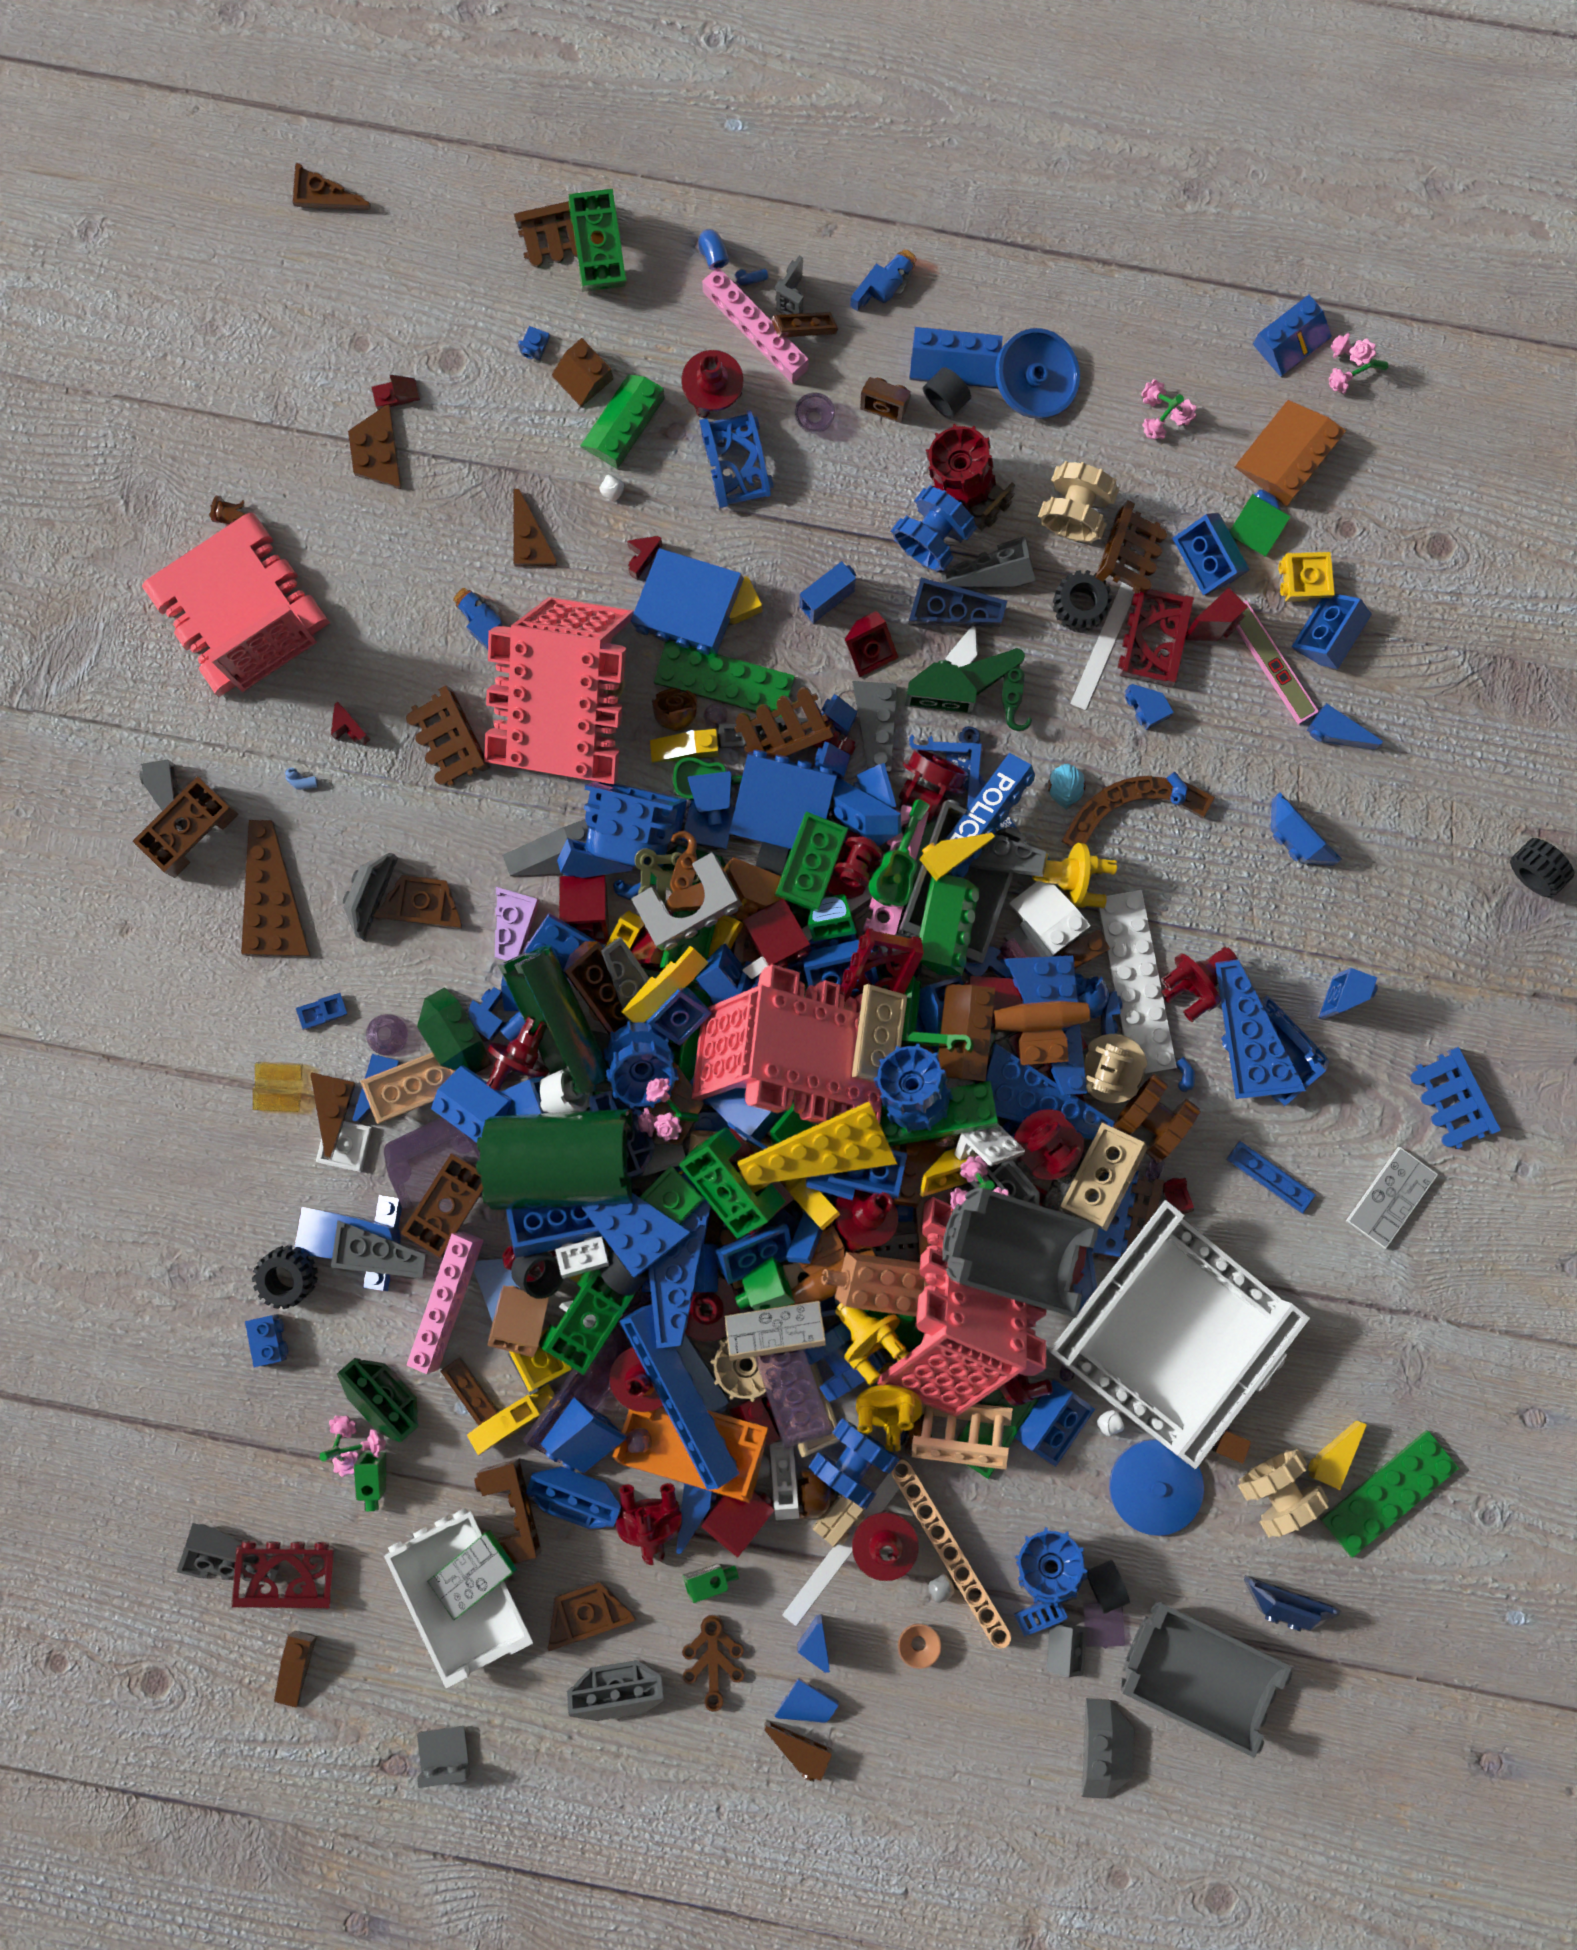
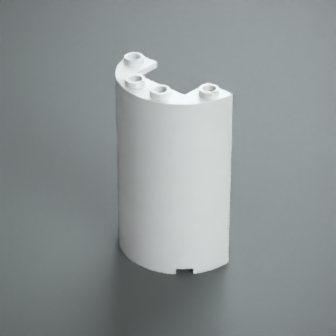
M466 1508L454 1513V1518L450 1520L446 1516L436 1521V1527L428 1531L426 1527L413 1533L415 1538L404 1544L400 1541L388 1547L389 1553L384 1555L445 1688L464 1680L471 1672L509 1652L513 1654L533 1644L532 1638L504 1581L455 1621L427 1582L482 1536L472 1512H467Z

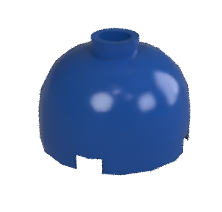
M1097 976L1088 978L1085 991L1077 994L1078 1002L1088 1003L1091 1019L1102 1015L1103 1009L1109 1001V990L1103 977H1100V979Z

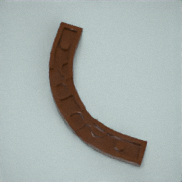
M1152 775L1127 778L1113 783L1086 802L1075 816L1061 842L1071 848L1076 843L1086 844L1097 824L1108 813L1124 804L1147 799L1172 803L1170 798L1173 786L1166 778L1152 777ZM1184 782L1188 788L1184 803L1178 806L1204 818L1215 797Z

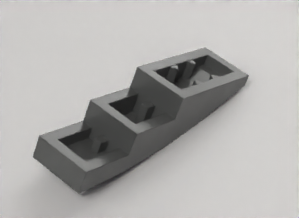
M775 718L781 732L788 729L783 718ZM799 718L801 723L808 721L807 718ZM761 723L755 725L760 739L767 738ZM719 724L717 726L719 748H741L747 746L741 732L736 733L734 729L737 724Z

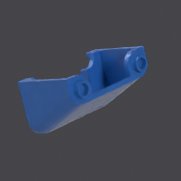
M1265 996L1261 999V1002L1302 1082L1307 1088L1327 1071L1329 1059L1270 997ZM1225 1033L1221 1037V1040L1223 1041V1047L1228 1051L1227 1038ZM1301 1092L1271 1095V1097L1277 1103L1281 1102L1286 1106Z

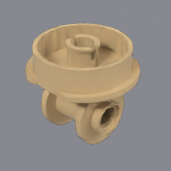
M1107 1034L1091 1041L1088 1046L1089 1052L1084 1060L1087 1092L1094 1098L1107 1103H1120L1133 1098L1144 1079L1145 1068H1147L1148 1063L1142 1048L1134 1040L1119 1034Z

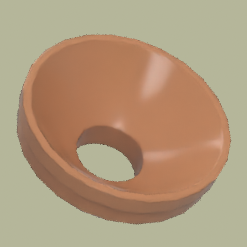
M921 1623L912 1624L901 1633L898 1639V1652L901 1659L908 1666L923 1669L931 1666L938 1659L941 1652V1642L936 1631L930 1626ZM920 1636L924 1638L926 1644L923 1649L915 1650L912 1647L911 1642L915 1637Z

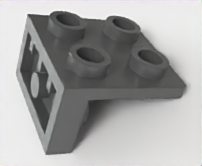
M799 255L796 261L792 260L790 262L785 278H780L775 287L776 310L782 314L803 313L804 296L795 289L803 277V257Z
M465 1726L418 1732L417 1739L421 1773L417 1778L418 1788L466 1782L470 1775Z

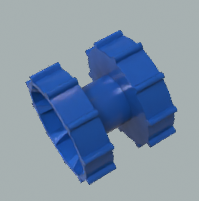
M930 485L927 489L923 488L914 500L917 504L918 512L922 514L924 519L917 521L906 515L904 519L900 518L890 532L893 533L894 541L898 543L908 556L912 557L923 567L938 573L941 569L944 571L954 558L951 555L950 547L943 540L946 537H950L961 543L964 539L968 540L977 529V526L975 525L974 516L968 512L961 502H958L945 490L942 491Z
M628 1021L627 1025L621 1027L615 1033L611 1032L608 1047L604 1049V1057L609 1062L610 1069H607L606 1072L608 1081L612 1083L614 1098L618 1097L623 1102L630 1104V1108L634 1106H651V1108H654V1104L661 1100L658 1099L656 1102L648 1101L646 1091L648 1083L656 1078L669 1080L670 1089L667 1093L671 1097L674 1082L679 1078L677 1069L673 1068V1059L675 1057L673 1048L669 1047V1038L648 1023L642 1022L631 1023V1021Z
M920 1044L903 1048L896 1046V1050L890 1053L884 1060L879 1059L880 1067L877 1077L874 1078L875 1085L882 1094V1104L887 1108L890 1123L895 1122L899 1126L906 1128L908 1133L911 1130L927 1128L931 1131L933 1125L938 1123L943 1117H948L946 1111L949 1107V1100L953 1099L951 1090L946 1087L945 1081H947L945 1070H941L938 1054H932L928 1050L921 1048ZM911 1087H918L916 1090H909Z
M842 1321L837 1322L824 1331L825 1346L800 1349L796 1352L805 1367L824 1358L833 1371L834 1375L819 1387L828 1402L836 1400L866 1380L845 1359L846 1352L852 1346L849 1342L851 1331ZM877 1350L868 1358V1361L876 1371L887 1363L880 1350Z
M842 1418L832 1432L840 1441L847 1445L838 1461L835 1462L818 1452L808 1468L845 1498L861 1508L867 1509L876 1493L862 1481L863 1477L872 1464L885 1473L891 1474L900 1459L893 1452L886 1450L885 1446L872 1436L860 1433L856 1425Z
M1045 1527L1044 1531L1036 1533L1030 1538L1026 1536V1542L1020 1554L1015 1555L1016 1564L1020 1572V1577H1018L1020 1588H1025L1028 1594L1034 1598L1035 1604L1039 1601L1044 1604L1055 1605V1608H1058V1604L1064 1603L1071 1598L1077 1599V1592L1083 1580H1087V1570L1084 1569L1083 1560L1084 1548L1078 1547L1075 1541L1069 1537L1068 1531L1064 1534L1058 1531H1049ZM1048 1562H1054L1057 1564L1058 1570L1054 1574H1049L1044 1569L1045 1565Z

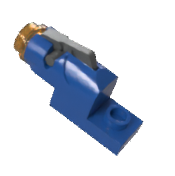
M903 249L884 268L876 263L851 296L850 307L858 311L861 306L867 305L871 296L882 303H886L893 295H901L915 268L917 261L915 255L909 250Z
M462 588L453 598V601L456 603L455 606L463 612L470 622L466 626L469 633L488 650L489 630L494 627L503 626L499 617V608L479 594Z

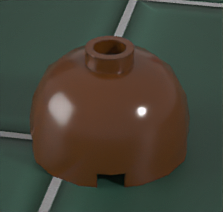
M678 688L666 689L656 694V699L652 700L655 719L664 728L679 731L693 723L698 708L697 698L691 691L687 690L686 694L681 693Z
M801 1471L800 1474L803 1476V1479H798L797 1496L798 1506H802L803 1512H799V1516L801 1519L819 1518L829 1510L830 1502H835V1490L815 1475L813 1471Z

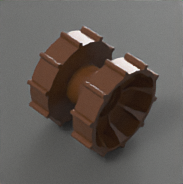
M1153 1073L1120 1112V1115L1113 1124V1128L1128 1135L1135 1132L1140 1125L1147 1129L1154 1136L1147 1146L1146 1154L1160 1164L1182 1141L1194 1125L1201 1111L1200 1108L1187 1098L1174 1111H1171L1159 1102L1168 1086L1166 1082Z

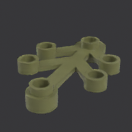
M641 849L635 855L634 860L636 867L641 870V887L638 894L642 893L645 889L651 888L650 875L652 872L656 876V891L669 912L666 907V888L673 893L670 881L674 870L663 871L657 864L672 863L676 865L675 858L681 856L682 853L675 852L670 855H656L651 849ZM649 856L650 862L644 864V858ZM697 873L696 877L693 879V883L698 882L700 880Z

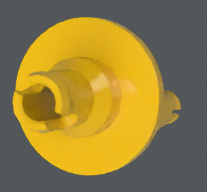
M1076 843L1068 858L1060 862L1047 860L1044 877L1032 875V879L1037 882L1058 884L1064 889L1065 897L1075 907L1085 908V906L1104 909L1107 896L1106 894L1088 893L1089 879L1095 873L1115 875L1117 865L1114 864H1117V861L1098 859L1097 856L1090 855L1086 844Z
M842 1303L838 1305V1309L835 1312L851 1331V1340L854 1342L846 1352L845 1359L871 1385L881 1376L868 1361L871 1354L884 1348L891 1353L894 1359L899 1361L910 1353L900 1343L898 1335L894 1332L900 1323V1319L897 1315L892 1314L879 1321L877 1318L868 1316L863 1309L845 1307Z
M885 1363L879 1369L880 1375L895 1363ZM878 1385L861 1392L856 1399V1412L859 1415L857 1430L860 1433L868 1434L873 1430L872 1425L884 1427L886 1432V1450L893 1452V1445H895V1451H899L901 1448L900 1433L903 1430H911L913 1428V1422L921 1416L922 1401L913 1391L900 1386Z

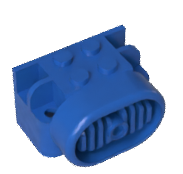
M595 781L585 785L584 790L590 791L588 803L584 805V810H586L585 821L589 826L586 847L591 854L599 858L636 866L634 861L635 855L641 849H651L656 855L667 854L668 844L672 842V836L682 829L687 803L686 799L619 783L608 784ZM649 856L644 858V864H648L650 862Z

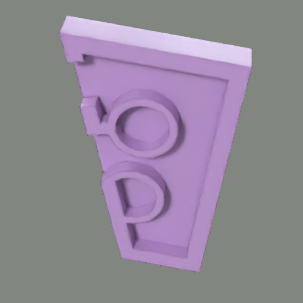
M496 887L497 907L495 915L497 916V929L495 930V958L507 961L522 954L540 901L536 898Z

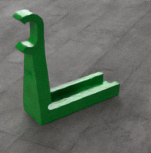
M913 976L904 995H907L901 1043L904 1046H916V1044H920V1046H947L948 1050L953 1052L956 1042H967L965 1048L971 1053L974 1049V1043L966 1035L916 1032L921 981H915V976Z

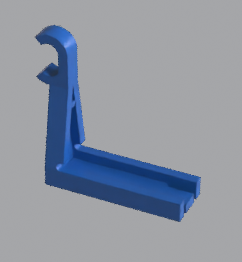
M911 734L909 746L912 750L922 749L932 753L958 756L971 754L967 797L968 809L978 793L981 744L933 742V737L930 736L927 745H916L913 742L915 737Z

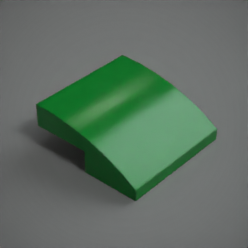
M1252 494L1229 532L1233 538L1266 557L1291 516Z

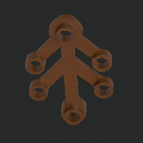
M708 1615L701 1622V1633L691 1644H686L683 1647L682 1655L687 1660L693 1659L696 1656L697 1649L707 1640L708 1650L691 1668H687L683 1672V1680L687 1684H693L697 1679V1675L708 1665L709 1692L705 1696L704 1704L709 1711L716 1712L723 1706V1695L719 1692L718 1664L730 1675L733 1682L739 1683L744 1678V1670L741 1667L734 1666L718 1650L717 1639L729 1649V1653L733 1658H740L743 1655L744 1648L741 1643L734 1642L723 1631L724 1623L719 1616ZM710 1623H715L717 1625L716 1630L711 1631L709 1630L708 1625ZM738 1646L741 1652L734 1654L732 1648ZM692 1648L694 1653L689 1656L685 1653V1650ZM740 1671L742 1676L736 1679L733 1677V1672ZM692 1672L694 1678L688 1680L685 1676L686 1673ZM716 1696L719 1701L713 1704L710 1702V1697Z

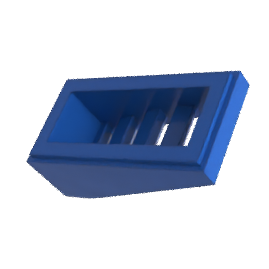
M1042 1602L1033 1604L1015 1613L1014 1616L1024 1637L1068 1619L1062 1604H1058V1608H1055L1058 1613L1056 1615H1053L1049 1607L1051 1604H1044ZM1043 1608H1045L1049 1616L1046 1620L1041 1612ZM1033 1612L1037 1613L1040 1623L1036 1624L1032 1615ZM1023 1616H1028L1032 1627H1027Z

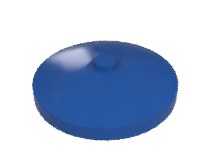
M1043 328L1023 330L1004 344L997 357L995 368L997 386L1006 403L1017 413L1032 419L1050 418L1062 412L1074 400L1080 383L1079 364L1070 345L1058 334Z
M1148 1439L1131 1445L1117 1458L1110 1474L1109 1493L1116 1512L1129 1526L1144 1534L1161 1536L1183 1529L1195 1518L1203 1501L1204 1481L1199 1466L1194 1469L1158 1440Z

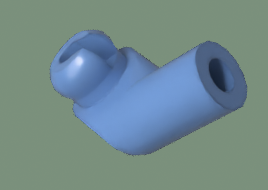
M288 768L285 772L287 782L297 790L318 787L316 776L304 778L297 772L296 768Z

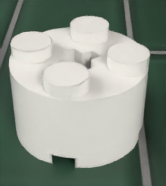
M565 1068L540 1080V1107L545 1113L585 1111L590 1107L588 1098L593 1096V1092L586 1095L574 1092L573 1088L576 1087V1084L568 1068Z

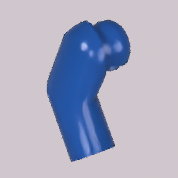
M1182 1057L1176 1062V1066L1183 1074L1178 1087L1182 1092H1187L1195 1086L1196 1073L1185 1057Z

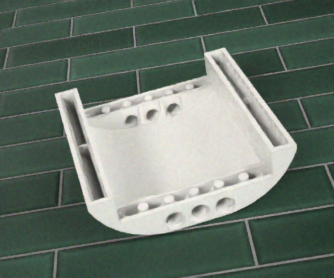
M1164 1201L1049 1352L1147 1433L1196 1469L1310 1318L1292 1303L1286 1302L1275 1295L1187 1223L1180 1211L1169 1202Z

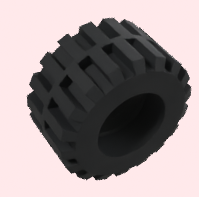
M1081 570L1076 571L1075 575L1072 573L1068 574L1066 579L1063 578L1053 598V612H1057L1056 619H1061V625L1064 627L1069 625V630L1074 631L1075 628H1078V632H1083L1085 628L1088 631L1093 630L1094 626L1097 627L1101 624L1111 606L1112 595H1109L1111 589L1110 586H1105L1107 581L1104 580L1102 582L1096 579L1097 573L1094 576L1090 575L1091 571L1086 570L1084 574H1082ZM1075 592L1087 593L1094 601V608L1087 611L1075 608L1070 601V595Z
M1531 838L1510 858L1511 868L1518 879L1530 890L1543 897H1555L1575 876L1574 869L1567 857L1555 846L1539 838Z
M287 1245L285 1247L280 1246L257 1262L258 1265L254 1267L253 1273L255 1275L252 1276V1282H256V1285L253 1286L254 1291L260 1293L258 1298L260 1300L264 1298L266 1300L265 1304L268 1306L273 1304V1308L279 1309L282 1306L283 1309H288L290 1306H296L310 1295L315 1288L314 1284L318 1280V1277L314 1276L318 1273V1270L313 1268L315 1261L313 1259L309 1260V1253L306 1251L302 1253V1248L296 1247L293 1249L292 1245ZM277 1267H283L291 1273L294 1280L293 1287L285 1286L279 1281Z

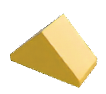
M744 576L743 583L729 616L730 623L734 625L763 612L762 604L747 576Z

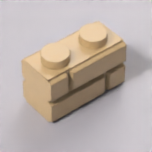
M839 1493L835 1498V1502L830 1504L826 1514L821 1516L813 1525V1530L833 1547H836L838 1543L842 1546L850 1536L848 1533L849 1529L853 1525L857 1527L864 1519L865 1515L862 1514L865 1511L864 1507L861 1508Z

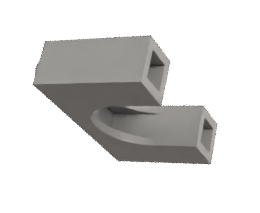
M713 853L692 863L705 890L704 902L701 908L692 916L686 918L670 916L658 892L652 887L631 898L656 947L660 950L674 948L678 941L695 936L699 929L713 926L720 917L734 914L738 911V907L743 905L720 861Z

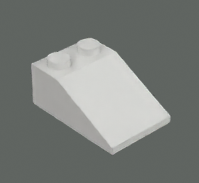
M1038 881L1009 903L1021 920L1028 922L1052 956L1091 926L1079 910L1053 883Z

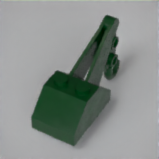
M1014 648L961 667L946 660H940L938 663L934 662L909 681L905 706L972 714L976 696L1004 677L1002 703L1006 713V723L1014 731H1024L1031 725L1032 718L1029 717L1025 724L1018 725L1014 721V716L1022 702L1025 675L1020 665L1024 661L1025 653L1020 648Z

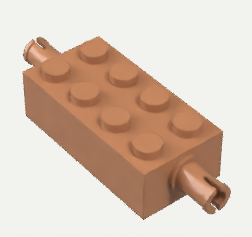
M846 1252L841 1272L825 1269L822 1274L827 1276L821 1277L823 1285L838 1286L835 1298L845 1307L916 1317L918 1296L924 1292L925 1287L930 1286L925 1282V1278L921 1276L920 1263L850 1252Z

